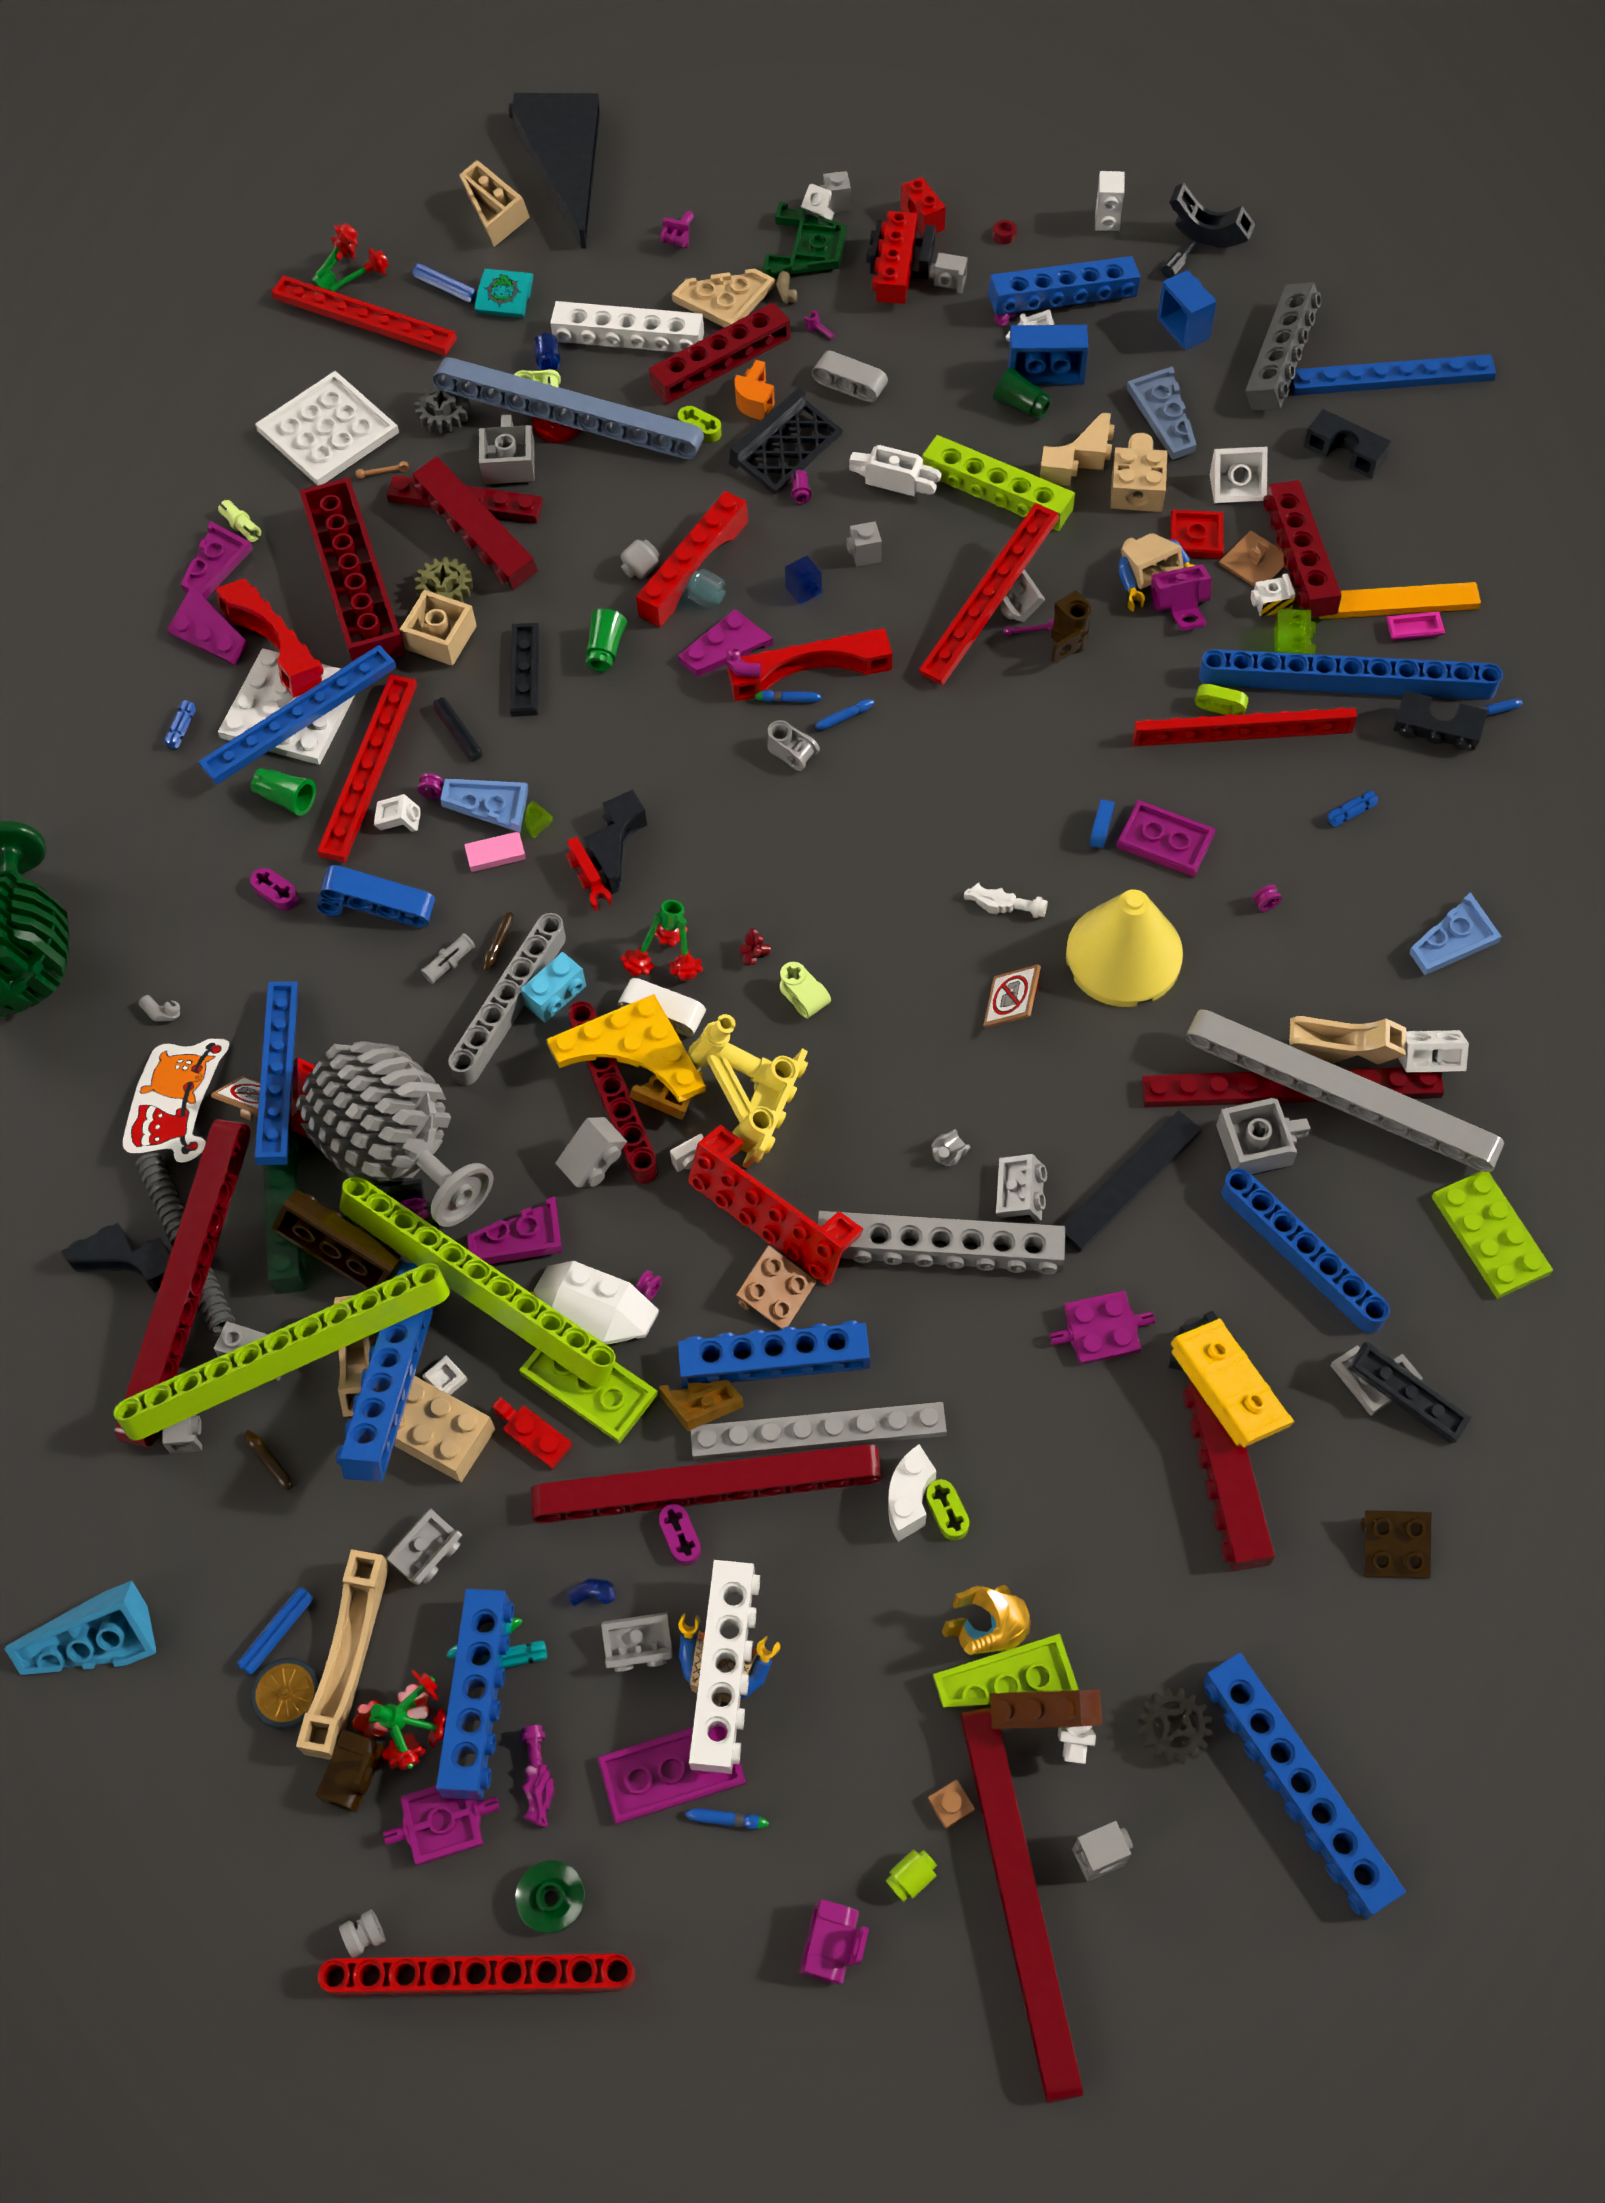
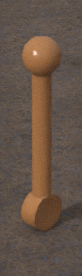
M402 461L396 466L366 471L358 469L355 475L358 479H363L368 475L398 470L400 472H407L409 465L407 462Z

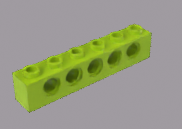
M936 435L922 455L923 465L940 470L942 475L941 482L972 494L974 497L993 503L1000 508L1012 511L1025 518L1035 503L1058 512L1059 520L1052 528L1056 531H1060L1073 511L1075 492L942 436Z

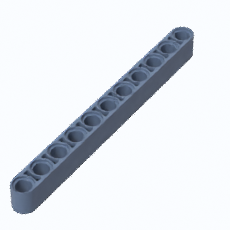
M444 358L432 378L435 387L443 392L683 459H693L704 439L703 431L689 423L455 358Z

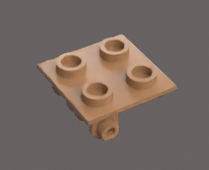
M768 1245L736 1293V1296L740 1298L738 1304L748 1310L751 1306L777 1327L783 1328L789 1326L817 1281Z

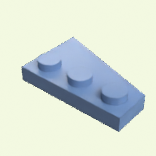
M1470 892L1437 926L1431 928L1411 947L1409 953L1423 974L1427 975L1499 943L1502 936Z

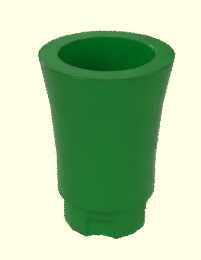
M596 609L591 613L586 665L598 672H608V669L612 667L615 661L622 634L627 626V619L619 612L611 609Z
M260 768L254 773L253 780L251 781L252 792L259 794L263 799L288 809L298 816L305 815L315 800L316 785L312 779L295 777L272 769Z

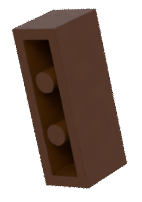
M1100 1689L990 1693L992 1729L1102 1725Z

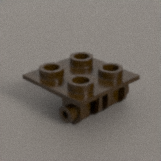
M1365 1510V1518H1361V1530L1364 1531V1576L1430 1578L1432 1512Z

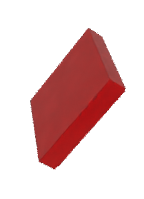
M1171 510L1170 540L1178 541L1189 558L1222 559L1224 553L1223 512Z

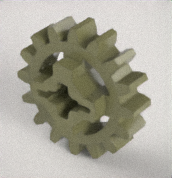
M444 557L443 562H439L435 558L433 565L424 564L425 571H417L419 577L415 578V588L418 597L421 596L424 590L464 603L463 597L470 598L471 596L470 590L473 589L471 572L467 570L465 563L459 565L456 558L452 562H448L447 557Z

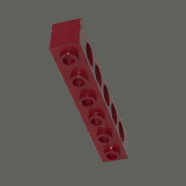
M772 302L648 368L650 387L668 405L791 339L790 319Z
M1300 480L1269 484L1267 496L1263 498V506L1265 512H1269L1271 530L1276 532L1277 547L1279 550L1282 549L1284 554V567L1290 571V581L1293 588H1296L1299 608H1303L1306 618L1338 614L1342 594Z

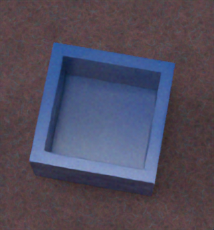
M1186 270L1163 281L1157 319L1182 348L1187 350L1210 339L1217 301L1201 285L1199 279L1195 278L1189 270Z

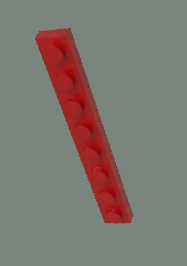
M284 275L271 291L274 300L443 356L447 355L457 340L455 331Z
M1038 503L1033 505L920 667L919 671L922 676L942 686L945 684L1059 520L1058 512Z
M389 675L318 847L317 853L319 858L346 863L416 691V679Z
M1339 707L1327 710L1310 709L1295 712H1257L1246 715L1228 714L1225 716H1199L1197 718H1171L1165 720L1146 719L1135 721L1132 740L1135 747L1347 734L1353 732L1357 720L1356 708Z

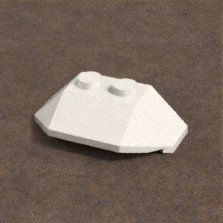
M576 1261L547 1266L534 1288V1294L537 1298L604 1344L623 1342L633 1338H646L659 1313V1310L631 1283Z

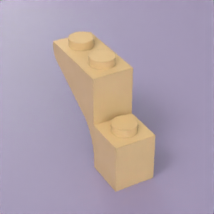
M1111 413L1100 414L1071 444L1060 447L1044 446L1040 478L1058 486L1070 487L1071 476L1077 477L1078 468L1104 470L1105 460H1110L1112 444H1107V440L1113 441L1115 426L1110 424Z
M1296 1016L1290 1018L1289 1045L1331 1064L1357 1055L1376 1064H1381L1406 1055V1028L1386 1018L1372 1023L1350 1024Z
M354 1295L335 1297L334 1304L346 1300ZM374 1334L339 1349L340 1379L338 1393L343 1417L353 1416L354 1414L353 1400L355 1395L361 1392L362 1371L368 1369L369 1350L371 1345L376 1344Z

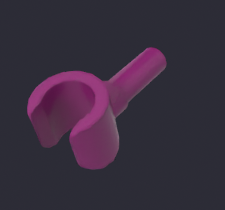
M810 311L811 318L804 316L808 331L818 330L829 339H834L835 334L820 323L817 311Z

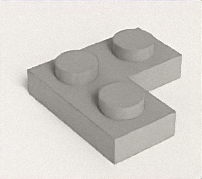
M1357 1345L1334 1360L1331 1367L1371 1416L1391 1403L1392 1400L1347 1369L1360 1349ZM1404 1354L1393 1359L1420 1380L1423 1379Z

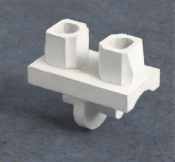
M1092 1726L1058 1727V1737L1060 1741L1064 1742L1063 1757L1065 1761L1085 1764L1087 1745L1095 1746L1096 1735L1091 1730Z

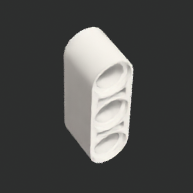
M638 978L630 979L617 1005L619 1008L655 994L675 1032L687 1037L694 1035L706 1012V1008L700 1002Z

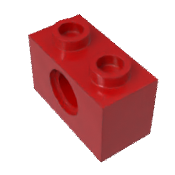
M923 177L902 184L900 208L903 212L917 213V230L924 236L926 225L936 226V233L945 230L946 206Z

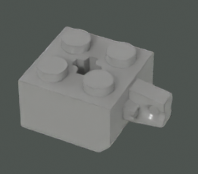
M501 415V427L479 428V465L483 484L535 481L534 438L531 425L513 426L511 415Z
M1274 1098L1221 1109L1216 1124L1231 1169H1245L1250 1174L1293 1165L1297 1155L1294 1144H1296L1297 1139L1307 1137L1310 1131L1307 1118L1291 1121L1289 1118H1284L1279 1101Z

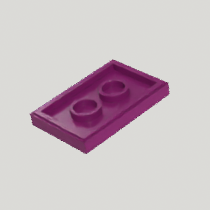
M1137 800L1117 840L1116 848L1195 877L1215 836L1216 829Z

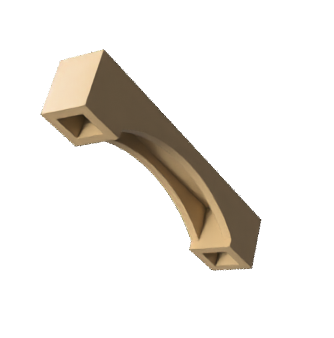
M351 1549L342 1580L344 1583L331 1649L308 1713H305L296 1747L304 1755L330 1760L342 1729H346L390 1568L383 1555Z

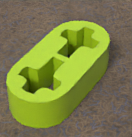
M685 406L679 410L678 421L699 427L704 433V442H716L722 436L721 422L716 417L694 406Z
M1203 684L1197 690L1195 704L1201 709L1224 715H1244L1248 705V697L1243 692L1212 684Z
M941 1479L933 1481L928 1486L926 1500L931 1513L945 1538L952 1541L961 1540L968 1533V1515L955 1488L950 1482ZM940 1489L942 1493H949L946 1495L947 1507L943 1506L940 1499H933L935 1497V1490ZM949 1513L952 1514L956 1522L962 1521L959 1531H955L953 1527L947 1528L949 1525Z

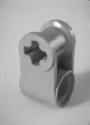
M777 720L768 727L767 748L769 752L788 763L789 766L797 771H802L808 759L812 755H817L820 751L818 743L812 737L800 732L788 722Z

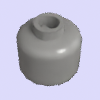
M637 539L621 553L620 557L624 563L621 569L630 578L636 576L639 579H644L659 565L658 556L660 554L648 540L641 541Z

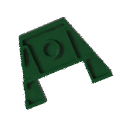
M779 201L775 217L776 225L799 228L792 256L766 254L762 272L774 277L783 271L790 275L838 269L847 235V226L819 216L817 219L807 215L806 210L798 208L796 211L788 208L787 203Z

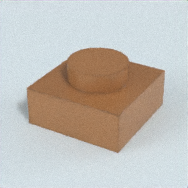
M957 1779L928 1797L930 1805L945 1830L975 1812L974 1806Z

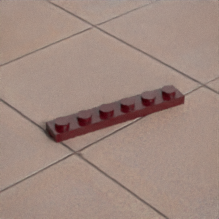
M393 475L386 493L388 502L431 508L430 501L427 498L422 499L414 489L416 485L414 478ZM466 486L494 517L537 523L543 506L541 496Z

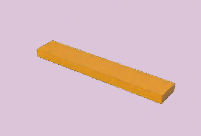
M1476 582L1341 591L1342 597L1338 614L1320 616L1319 619L1474 610L1480 608L1481 600Z

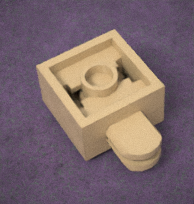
M1136 433L1131 436L1128 448L1115 447L1110 509L1162 512L1166 492L1167 451L1153 450V440L1150 435Z

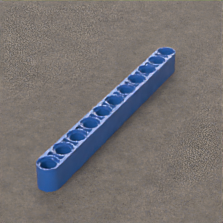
M1219 649L1208 650L1203 654L1199 671V679L1202 683L1216 686L1403 696L1405 691L1430 697L1479 700L1493 698L1503 678L1502 669L1492 663Z

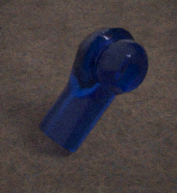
M589 1578L566 1592L573 1606L578 1605L590 1596L599 1597L603 1604H609L616 1598V1592L613 1590L614 1585L609 1580Z

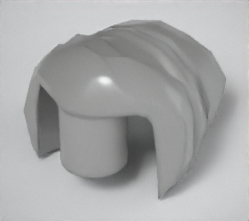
M953 1129L948 1133L941 1134L933 1141L932 1152L935 1161L945 1166H952L957 1164L971 1147L969 1144L966 1145L959 1138L958 1131Z

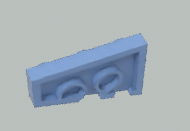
M445 779L440 800L444 808L521 832L528 785L527 783Z

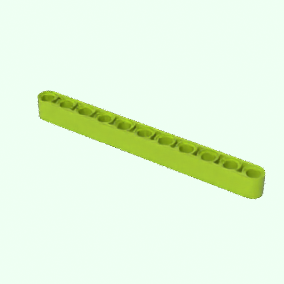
M350 1177L343 1182L339 1208L345 1216L417 1266L427 1263L436 1264L449 1288L586 1383L597 1387L608 1383L616 1358L614 1351L609 1346L361 1177Z
M423 1264L133 1395L116 1406L114 1417L129 1439L140 1440L436 1306L446 1300L450 1289L436 1264Z

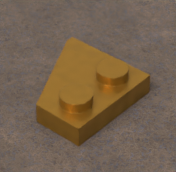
M698 1071L701 1078H703L704 1073ZM656 1075L651 1076L649 1082L640 1087L638 1085L633 1086L629 1098L681 1120L693 1099L691 1097L679 1103L667 1086L656 1078Z
M728 1380L712 1381L710 1383H688V1389L669 1391V1385L659 1387L661 1399L687 1431L744 1407L743 1397Z

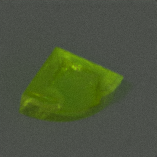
M532 801L526 809L525 824L528 833L534 839L553 822V817L536 802Z

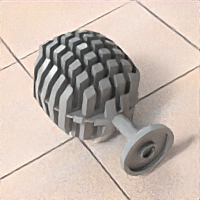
M364 1041L354 1042L351 1046L334 1044L325 1053L326 1055L320 1056L314 1065V1069L309 1073L304 1082L303 1092L308 1094L307 1096L299 1095L296 1106L298 1110H302L301 1117L303 1120L309 1121V1123H301L308 1139L312 1140V1143L318 1150H322L327 1159L334 1162L339 1170L346 1172L349 1178L361 1177L365 1180L393 1181L395 1178H413L422 1169L440 1186L432 1200L431 1215L443 1227L454 1226L464 1221L481 1206L493 1185L494 1176L492 1171L484 1164L472 1163L452 1173L433 1155L442 1144L444 1136L443 1130L437 1129L438 1127L448 1128L451 1116L445 1112L446 1107L442 1102H436L437 1099L446 1100L440 1085L435 1083L434 1078L429 1073L424 1072V1069L417 1062L413 1061L407 1053L400 1051L398 1046Z

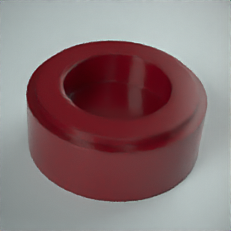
M1001 220L993 225L992 237L997 243L1009 244L1016 239L1017 227L1013 222Z

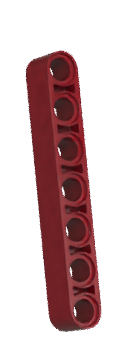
M577 1001L568 1010L571 1029L598 1018L593 1006L587 1001ZM583 1017L588 1018L585 1021H577L578 1019ZM597 1057V1060L585 1061L609 1122L626 1141L631 1138L639 1139L636 1143L627 1142L621 1150L631 1176L640 1184L651 1183L658 1174L655 1153L632 1098H629V1091L615 1058ZM600 1065H608L605 1069H597ZM610 1089H618L616 1093H607ZM619 1114H629L625 1118H617ZM641 1163L650 1164L648 1167L643 1169L637 1167Z

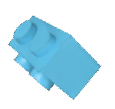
M561 952L521 988L525 1006L546 1023L586 987L583 968L564 952Z

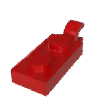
M578 837L568 840L569 852L565 854L567 861L572 869L577 868L580 873L577 876L584 890L589 889L591 892V907L595 911L599 910L597 900L600 898L605 899L611 905V893L603 886L601 877Z
M501 1397L491 1406L494 1409L493 1412L507 1423L503 1428L504 1433L551 1470L556 1467L573 1447L570 1440L523 1405L517 1412Z

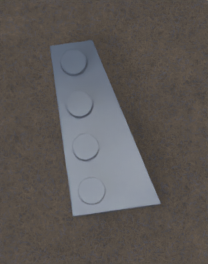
M1173 366L1128 381L1126 388L1172 460L1195 452L1197 445L1190 421L1185 414L1186 408L1184 401L1182 402L1180 397V388L1174 377L1175 371Z

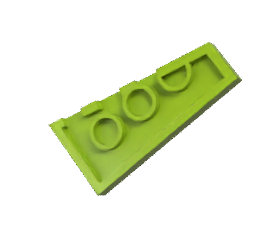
M1060 1634L932 1675L943 1708L991 1705L990 1693L1079 1690Z

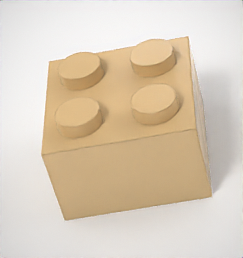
M424 590L401 626L400 633L405 650L453 666L477 625L471 605Z

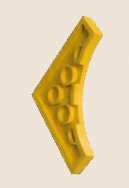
M655 994L547 1039V1045L559 1068L582 1061L597 1060V1057L617 1058L618 1062L635 1067L642 1066L653 1072L656 1078L673 1093L679 1103L706 1091L705 1083Z

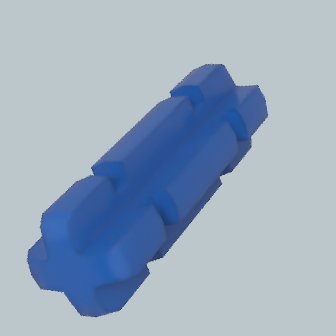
M181 701L178 707L179 711L176 712L168 729L170 732L166 733L163 740L166 747L172 749L179 747L182 741L180 738L184 737L191 721L190 718L193 717L196 711V707L191 701Z
M1372 790L1361 794L1362 797L1357 796L1340 805V809L1335 808L1329 811L1326 817L1327 821L1330 822L1331 826L1336 827L1344 823L1343 820H1350L1363 813L1365 808L1370 809L1376 806L1378 801L1377 795Z

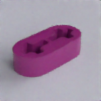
M259 868L251 874L250 882L253 890L261 898L282 911H288L296 907L299 901L297 891L286 879L268 868ZM261 880L265 882L269 880L271 886H268L265 883L259 884V882ZM278 892L282 893V894L285 895V896H287V895L289 894L290 897H289V898L282 897V898L280 899V896H279Z
M677 1504L667 1505L659 1515L661 1530L675 1561L680 1565H692L698 1561L701 1555L698 1537L686 1510ZM670 1514H674L677 1518L682 1516L679 1519L680 1531L676 1532L671 1523L665 1524L669 1521ZM685 1538L688 1546H695L691 1549L692 1554L690 1556H686L684 1552L678 1553L681 1550L679 1539Z

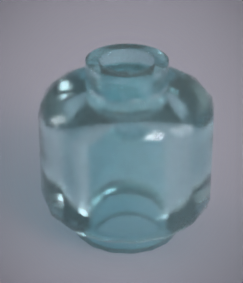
M702 569L699 572L695 570L685 588L688 590L689 599L707 609L711 608L715 603L720 605L727 593L723 589L724 579L707 569Z

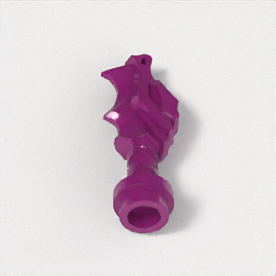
M531 1725L523 1727L522 1734L520 1735V1741L528 1745L527 1751L529 1754V1766L524 1771L527 1781L521 1787L527 1795L529 1810L523 1818L537 1824L536 1827L547 1828L546 1813L550 1809V1804L555 1794L554 1778H550L551 1771L547 1770L548 1764H542L540 1743L546 1738L545 1732L542 1731V1725Z

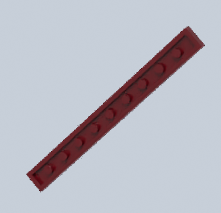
M1403 1067L1345 1069L1412 1099L1442 1098L1444 1094L1441 1072H1406ZM1254 1072L1143 1075L1141 1080L1144 1107L1247 1104L1270 1098L1277 1099L1279 1103L1320 1102Z

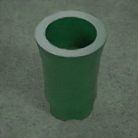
M1012 367L1007 369L1002 375L993 394L994 400L1014 407L1039 420L1043 418L1052 403L1051 396L1045 394L1044 390L1022 377Z

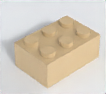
M414 1376L394 1446L462 1483L496 1429L491 1418L486 1414Z

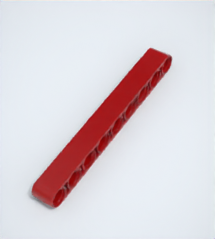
M622 1954L334 1958L322 1964L317 1976L321 1988L335 1996L620 1992L632 1986L636 1973L630 1960ZM582 1964H588L592 1967L590 1979L583 1983L575 1981L574 1973L577 1967ZM615 1964H625L628 1969L625 1979L620 1982L611 1981L609 1977L611 1968ZM513 1965L520 1966L521 1977L513 1984L506 1983L504 1974L507 1968ZM546 1965H554L557 1969L556 1977L550 1983H542L539 1978L541 1969ZM444 1966L449 1967L451 1972L449 1980L443 1985H436L434 1981L436 1971ZM476 1966H484L486 1969L484 1980L479 1984H471L469 1975L472 1969ZM407 1967H413L415 1970L414 1980L409 1985H401L399 1981L400 1973ZM343 1968L344 1980L340 1985L331 1987L329 1982L331 1973L335 1969ZM371 1968H378L380 1971L379 1980L373 1986H366L364 1982L365 1974Z

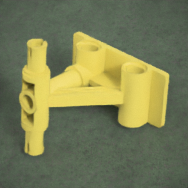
M722 1014L718 1017L717 1021L711 1022L705 1027L697 1041L693 1042L689 1047L688 1055L697 1071H700L701 1067L710 1065L740 1123L732 1133L744 1141L742 1150L747 1152L742 1166L748 1169L754 1162L759 1163L764 1153L768 1154L775 1142V1138L772 1137L775 1127L779 1128L786 1116V1112L782 1110L786 1102L790 1103L797 1090V1087L793 1086L796 1078L802 1077L808 1065V1062L804 1061L808 1051L802 1048L793 1059L787 1056H779L773 1061L764 1057L760 1059L728 1043L731 1036L730 1033L734 1030L733 1028H735L736 1024L733 1017ZM733 1069L751 1077L750 1080L754 1082V1093L750 1101Z

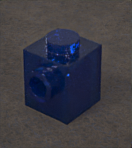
M808 555L785 566L786 588L799 604L822 593V572Z

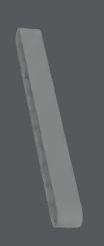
M1198 1010L1185 1036L1187 1042L1203 1051L1479 1171H1493L1504 1146L1503 1139L1489 1131L1211 1011Z

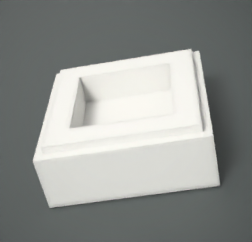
M447 1355L422 1375L427 1383L449 1395L467 1381V1377Z

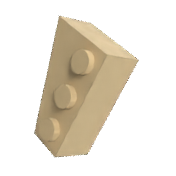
M478 160L459 174L465 191L493 247L498 245L530 218L523 197Z

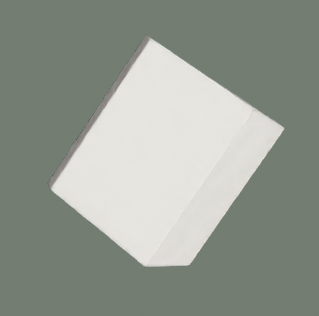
M1268 447L1214 449L1210 469L1214 503L1263 501L1264 496H1267Z

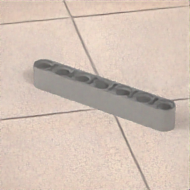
M546 913L538 919L454 1048L448 1063L453 1079L457 1084L468 1086L478 1079L525 1006L521 988L554 960L564 945L566 935L563 921L559 915ZM536 952H542L538 955H533ZM522 974H528L525 977H518ZM506 997H513L510 1000H503ZM493 1019H498L495 1023H488ZM478 1042H484L480 1046H474ZM463 1065L469 1066L466 1069L459 1070V1068Z

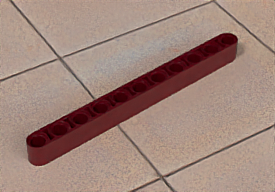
M217 1119L210 1128L125 1399L177 1375L250 1141L251 1131L246 1123ZM118 1422L115 1428V1436L119 1442L143 1447L152 1446L159 1433H154L140 1440H131Z
M858 1445L541 1483L531 1487L532 1519L537 1523H552L660 1510L671 1504L685 1507L868 1485L882 1480L879 1450L876 1445Z
M991 1707L961 1713L963 1732L1044 2095L1048 2104L1082 2097V2082L1001 1730L992 1729Z

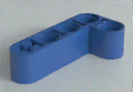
M331 865L326 869L317 901V909L325 915L339 916L345 906L410 926L424 928L429 925L435 897L429 892L342 866Z

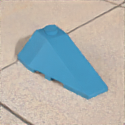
M129 1581L98 1594L6 1645L5 1651L20 1675L60 1672L62 1668L82 1666L83 1669H94L95 1665L113 1663L114 1667L126 1666L155 1654L156 1646L148 1606L133 1581Z

